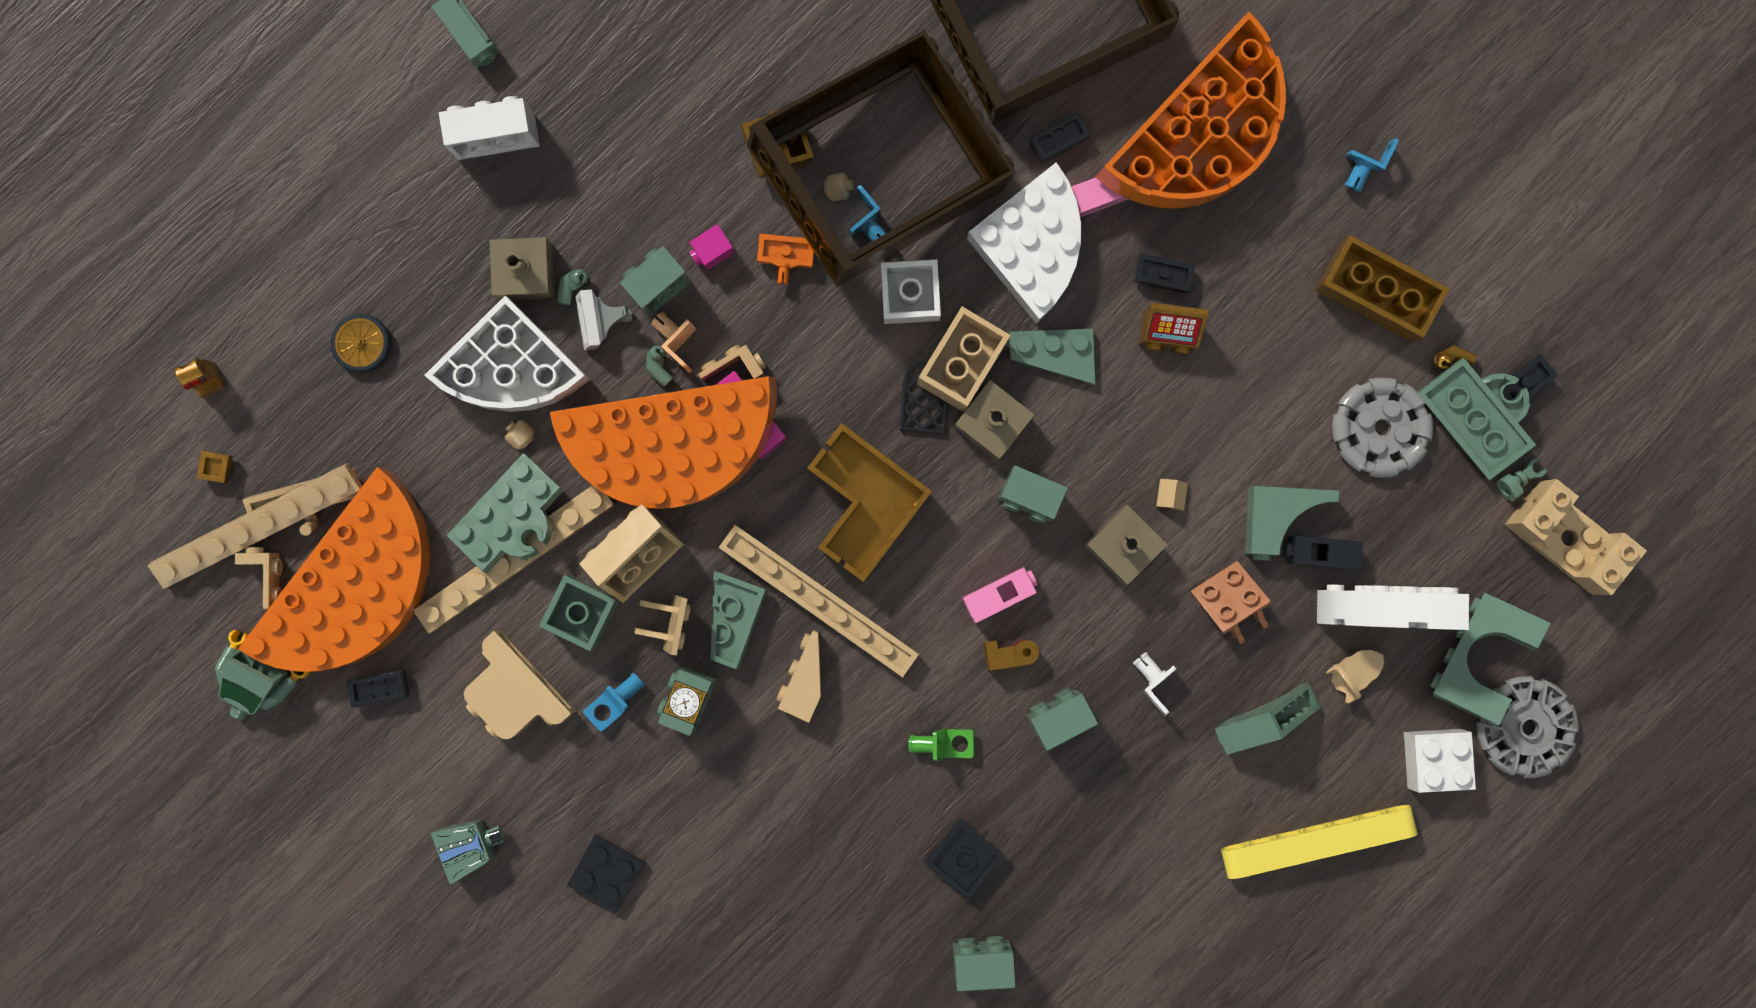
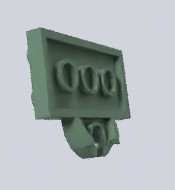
M1461 358L1419 390L1418 394L1488 480H1491L1536 446L1518 424L1527 415L1531 405L1529 404V392L1527 388L1520 389L1515 399L1507 400L1503 396V389L1509 384H1516L1519 381L1517 377L1505 373H1496L1480 378L1464 358Z
M523 453L447 536L485 573H488L506 553L515 559L527 561V558L540 554L536 548L527 545V538L530 534L537 533L538 540L548 545L554 528L552 520L545 510L564 490L532 459Z

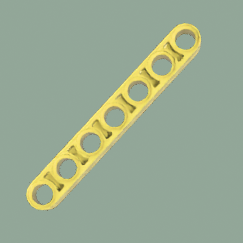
M1400 805L1226 846L1221 849L1227 877L1229 879H1237L1411 838L1418 835L1411 806Z

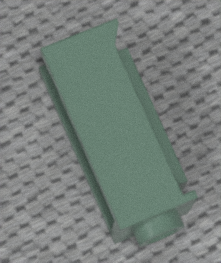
M439 0L431 6L476 68L481 65H488L494 60L495 55L499 51L461 0Z

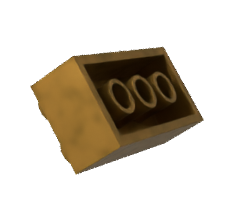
M1351 235L1340 242L1315 291L1412 343L1425 337L1450 290L1445 285Z

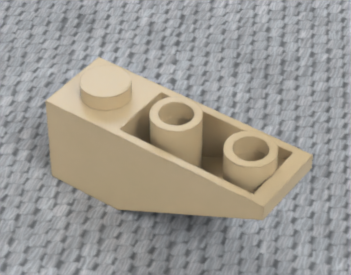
M813 630L811 635L805 634L799 649L804 650L799 661L793 660L788 671V675L792 676L788 687L782 685L776 698L777 701L781 702L778 709L806 722H810L822 695L819 632Z

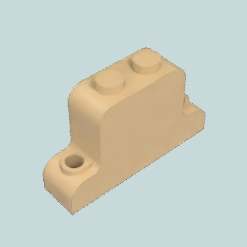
M494 630L484 639L482 654L490 662V665L466 687L464 699L468 703L466 705L468 711L476 718L480 716L487 724L485 726L486 730L494 738H513L519 735L538 716L548 725L552 726L553 724H559L568 720L576 712L501 630Z

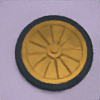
M353 314L344 318L337 324L331 336V350L334 358L342 367L353 372H367L375 369L385 360L390 348V338L386 327L380 320L367 314Z

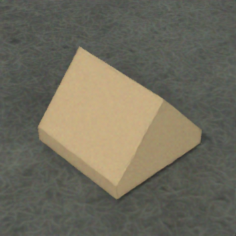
M1160 479L1156 507L1184 511L1188 483L1179 480Z

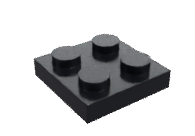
M959 818L924 863L969 900L1004 857V854Z
M595 834L567 886L616 913L645 861Z

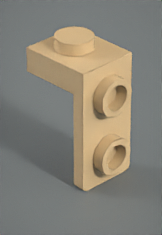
M736 345L725 352V358L718 362L714 359L701 367L703 371L698 374L701 380L705 382L742 359L755 379L765 377L762 370L766 366L758 353L752 355L746 345L743 347Z
M246 547V553H235V564L263 565V609L268 610L282 592L281 587H279V575L283 571L282 560L279 559V553H264L263 547Z

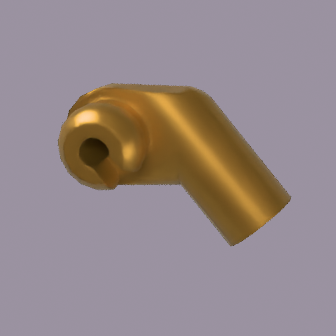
M1451 345L1435 355L1434 363L1438 368L1444 370L1448 369L1450 365L1456 363L1459 359L1464 358L1472 367L1477 355L1458 346Z

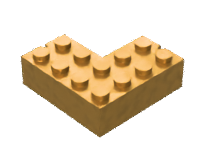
M841 423L826 442V445L831 450L827 452L822 448L807 467L811 473L851 502V505L818 548L837 563H840L842 559L846 561L843 567L864 582L932 491Z

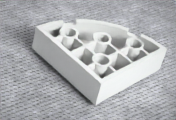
M1057 163L1053 164L970 230L967 240L1035 324L1052 310L1067 288L1077 265L1081 245V220L1077 200L1068 179Z
M506 296L424 375L441 390L462 401L489 410L507 412L534 410L554 404L575 393L591 380Z
M1327 585V590H1317V623L1469 630V594H1458V588L1355 585V591H1344V585Z

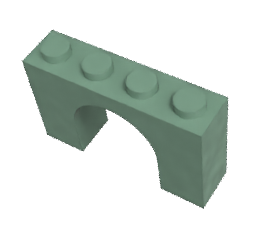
M1484 593L1481 599L1475 597L1469 609V613L1473 614L1469 622V630L1458 631L1456 637L1461 640L1456 649L1449 648L1443 660L1448 665L1443 674L1437 672L1430 687L1435 689L1434 697L1498 727L1512 699L1481 685L1473 678L1467 665L1469 649L1482 638L1501 636L1536 652L1551 623Z

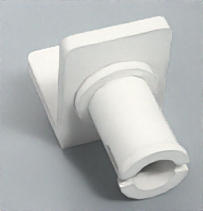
M1145 652L1133 662V665L1149 681V687L1144 690V693L1158 710L1166 716L1169 714V711L1153 694L1152 690L1175 672L1176 667H1171L1167 672L1165 670L1162 671L1148 653Z

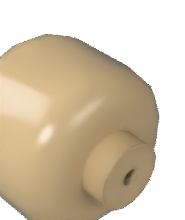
M843 172L828 175L824 181L825 194L831 201L847 200L850 197V190L854 189L852 180L848 179V176Z
M522 419L516 423L511 421L505 428L508 431L504 437L505 441L516 450L524 449L535 437V430Z

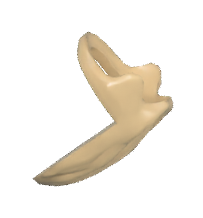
M1361 650L1350 657H1346L1339 664L1333 665L1326 671V674L1332 673L1331 682L1335 688L1346 694V703L1358 700L1361 697L1359 691L1366 688L1371 681L1379 676L1384 666L1383 654L1374 650Z

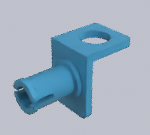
M1394 138L1388 142L1379 162L1354 150L1348 151L1345 156L1354 160L1356 164L1344 186L1349 189L1352 187L1353 191L1361 192L1371 170L1378 172L1385 170L1399 139Z
M859 185L857 193L872 211L850 228L849 235L853 238L859 232H864L872 242L886 234L876 222L877 217L881 215V208L865 189Z
M632 673L616 689L608 686L604 693L583 711V714L599 732L604 731L628 708L626 702L644 687L643 682L637 675ZM599 705H605L610 709V717L605 721H599L594 716V710Z

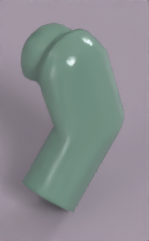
M574 269L561 277L557 304L571 305L572 292L583 286L588 280V275L584 270Z
M653 346L647 352L646 371L661 386L666 388L674 378L664 370L665 350L661 346Z

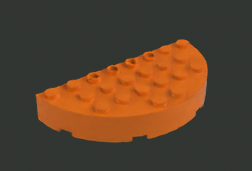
M1249 11L1112 157L1095 178L1117 194L1144 205L1159 208H1187L1201 205L1223 196L1238 186L1261 165L1273 148L1278 137L1280 124L1284 119L1286 86L1279 56H1275L1269 43L1271 39L1259 21Z
M767 376L550 412L557 440L564 454L580 475L595 488L618 501L633 506H640L642 504L646 508H676L700 503L717 496L737 483L755 464L770 437L773 418L776 414V377Z
M377 467L240 645L238 648L240 651L263 664L279 669L301 672L323 671L360 662L377 651L382 650L398 637L415 615L413 611L419 607L425 592L423 591L430 572L431 554L428 531L423 515L418 510L409 490L395 475L385 468Z

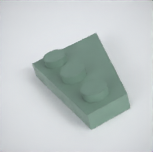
M1093 329L1009 332L1010 361L1095 385Z
M714 571L715 591L712 606L714 607V617L711 632L710 660L739 669L768 590Z

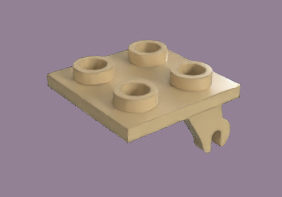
M673 595L671 605L640 600V606L671 612L668 633L636 627L634 633L664 639L662 650L677 656V651L683 648L685 633L681 632L683 621H687L690 614V605L687 604V598Z

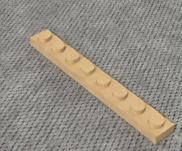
M346 463L152 561L148 567L162 588L165 589L359 491L362 485L349 464Z
M592 485L549 515L554 531L551 532L548 545L538 540L537 533H532L528 536L527 545L536 548L540 554L527 558L526 561L515 559L506 553L488 573L481 571L476 566L414 609L413 612L429 634L433 633L615 506L610 496Z
M737 525L733 526L719 546L721 550L901 677L906 674L919 655L916 651Z

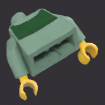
M233 630L228 636L231 645L224 649L215 666V673L218 685L220 686V699L232 705L230 710L231 717L243 720L246 719L248 714L255 715L262 709L269 710L283 702L297 686L296 681L307 678L311 672H304L303 675H298L297 671H291L290 677H287L288 672L286 670L263 664L249 657L238 649L249 634L245 633L241 641L238 642L237 638L240 631Z

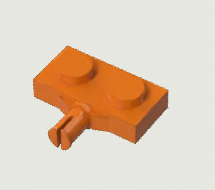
M759 234L757 263L771 264L779 267L777 284L782 285L783 282L784 285H789V273L792 268H813L814 251L806 238Z

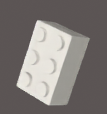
M509 96L503 98L502 102L480 101L472 107L451 106L447 108V111L439 112L444 146L458 160L540 146L535 114L523 98Z

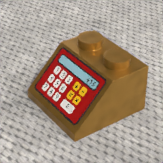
M1151 303L1142 312L1138 345L1146 346L1145 349L1148 351L1161 352L1163 348L1173 349L1174 354L1190 355V351L1194 352L1199 348L1208 317V310Z

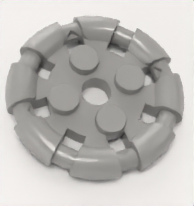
M1383 377L1367 379V383L1363 385L1356 384L1340 399L1338 412L1333 415L1332 435L1334 442L1337 441L1341 450L1339 454L1352 468L1359 472L1361 470L1368 472L1369 476L1376 478L1395 477L1403 470L1409 471L1414 468L1428 452L1426 446L1428 441H1432L1433 437L1432 414H1428L1424 405L1425 401L1418 394V391L1407 383L1402 385L1397 383L1396 379ZM1371 393L1374 401L1367 404L1365 395ZM1390 393L1399 395L1397 401L1388 400ZM1413 409L1417 419L1410 421L1406 411ZM1350 411L1357 413L1355 422L1347 418ZM1378 420H1382L1388 425V432L1384 436L1379 435L1375 430V424ZM1352 434L1357 443L1354 446H1351L1348 436ZM1412 435L1417 437L1415 445L1407 443ZM1368 452L1375 455L1373 462L1366 460ZM1397 452L1400 460L1394 462L1391 460L1390 454Z
M1532 676L1508 679L1503 682V686L1498 689L1493 688L1492 690L1506 697L1511 694L1516 701L1509 705L1498 727L1481 719L1480 722H1476V732L1482 750L1487 751L1489 754L1488 759L1493 765L1509 775L1519 774L1523 778H1538L1551 774L1552 769L1557 766L1562 767L1568 761L1577 745L1574 741L1576 732H1579V721L1573 704H1569L1566 699L1567 695L1550 681L1545 679L1540 681L1534 680ZM1532 691H1536L1539 694L1538 700L1531 699ZM1555 705L1559 708L1557 714L1551 709ZM1527 720H1532L1535 724V730L1531 735H1526L1523 732V724ZM1557 728L1564 729L1562 740L1555 739ZM1500 741H1503L1507 746L1503 750H1499L1496 746ZM1549 751L1550 757L1545 760L1542 754ZM1520 755L1527 756L1526 762L1523 764L1519 763Z

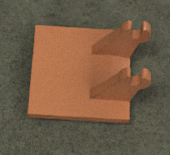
M1238 561L1191 591V594L1221 632L1226 634L1231 631L1232 636L1237 638L1239 645L1245 643V639L1240 632L1238 624L1249 616L1253 615L1256 622L1261 624L1263 630L1269 627L1262 609L1270 605L1271 601Z

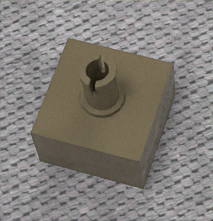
M546 237L489 240L491 290L494 298L498 301L504 296L512 301L555 299L553 245Z
M990 380L956 422L954 428L998 461L1029 423L1034 414Z
M1125 505L1083 546L1122 585H1128L1168 544L1128 505Z

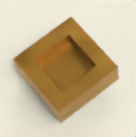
M201 451L196 479L229 483L233 456Z

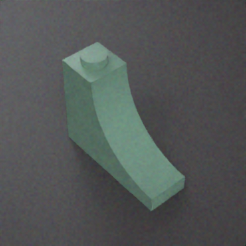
M1267 486L1248 487L1245 554H1253V560L1271 561V556L1280 555L1283 537L1297 516L1315 505L1339 502V490Z
M1309 682L1263 706L1227 719L1215 728L1220 744L1228 755L1284 738L1321 707Z

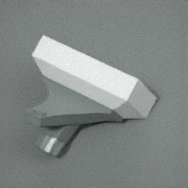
M592 289L580 290L576 295L584 351L595 350L604 341L609 328L614 323L632 321V312L628 307L607 306L601 301L600 297H596Z

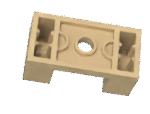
M1558 479L1539 481L1504 525L1590 594L1613 595L1647 550L1625 533L1609 534L1573 505L1579 496ZM1566 530L1570 531L1574 538L1569 546L1565 545L1561 538Z

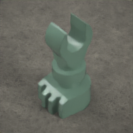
M1540 458L1528 460L1521 471L1517 470L1512 475L1506 474L1497 480V487L1506 500H1516L1523 494L1522 487L1528 484V480L1540 478L1546 474L1547 469L1540 470L1537 473L1533 471V464L1538 462Z

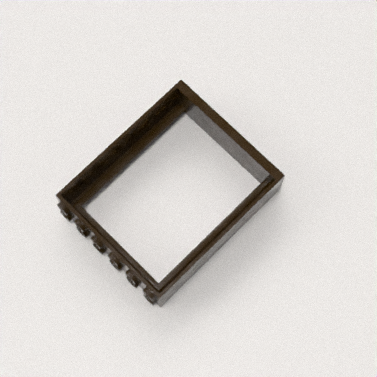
M930 0L992 124L1168 39L1179 20V10L1173 1L1136 0L1148 24L1002 95L955 1Z
M925 30L752 124L747 142L748 149L836 287L841 286L999 194L1016 173L1012 159L1003 153L997 136L994 132L989 131L984 123L981 111L978 108H974L969 100L966 88L958 83L954 77L952 66L948 61H944L939 53L936 41L932 37L929 38ZM913 72L981 179L848 255L779 146Z

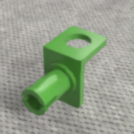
M941 729L933 732V736L910 735L909 751L910 753H933V761H939L944 758H973L975 756L974 730ZM961 735L967 739L968 747L965 751L959 752L953 747V740L956 736Z

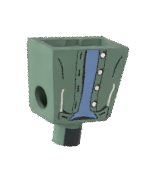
M483 820L442 827L430 833L449 884L458 881L495 858L496 853L493 846L506 841L505 833L500 825L487 830Z

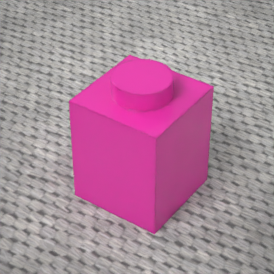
M718 224L689 242L693 248L689 252L697 266L703 264L707 271L735 253Z

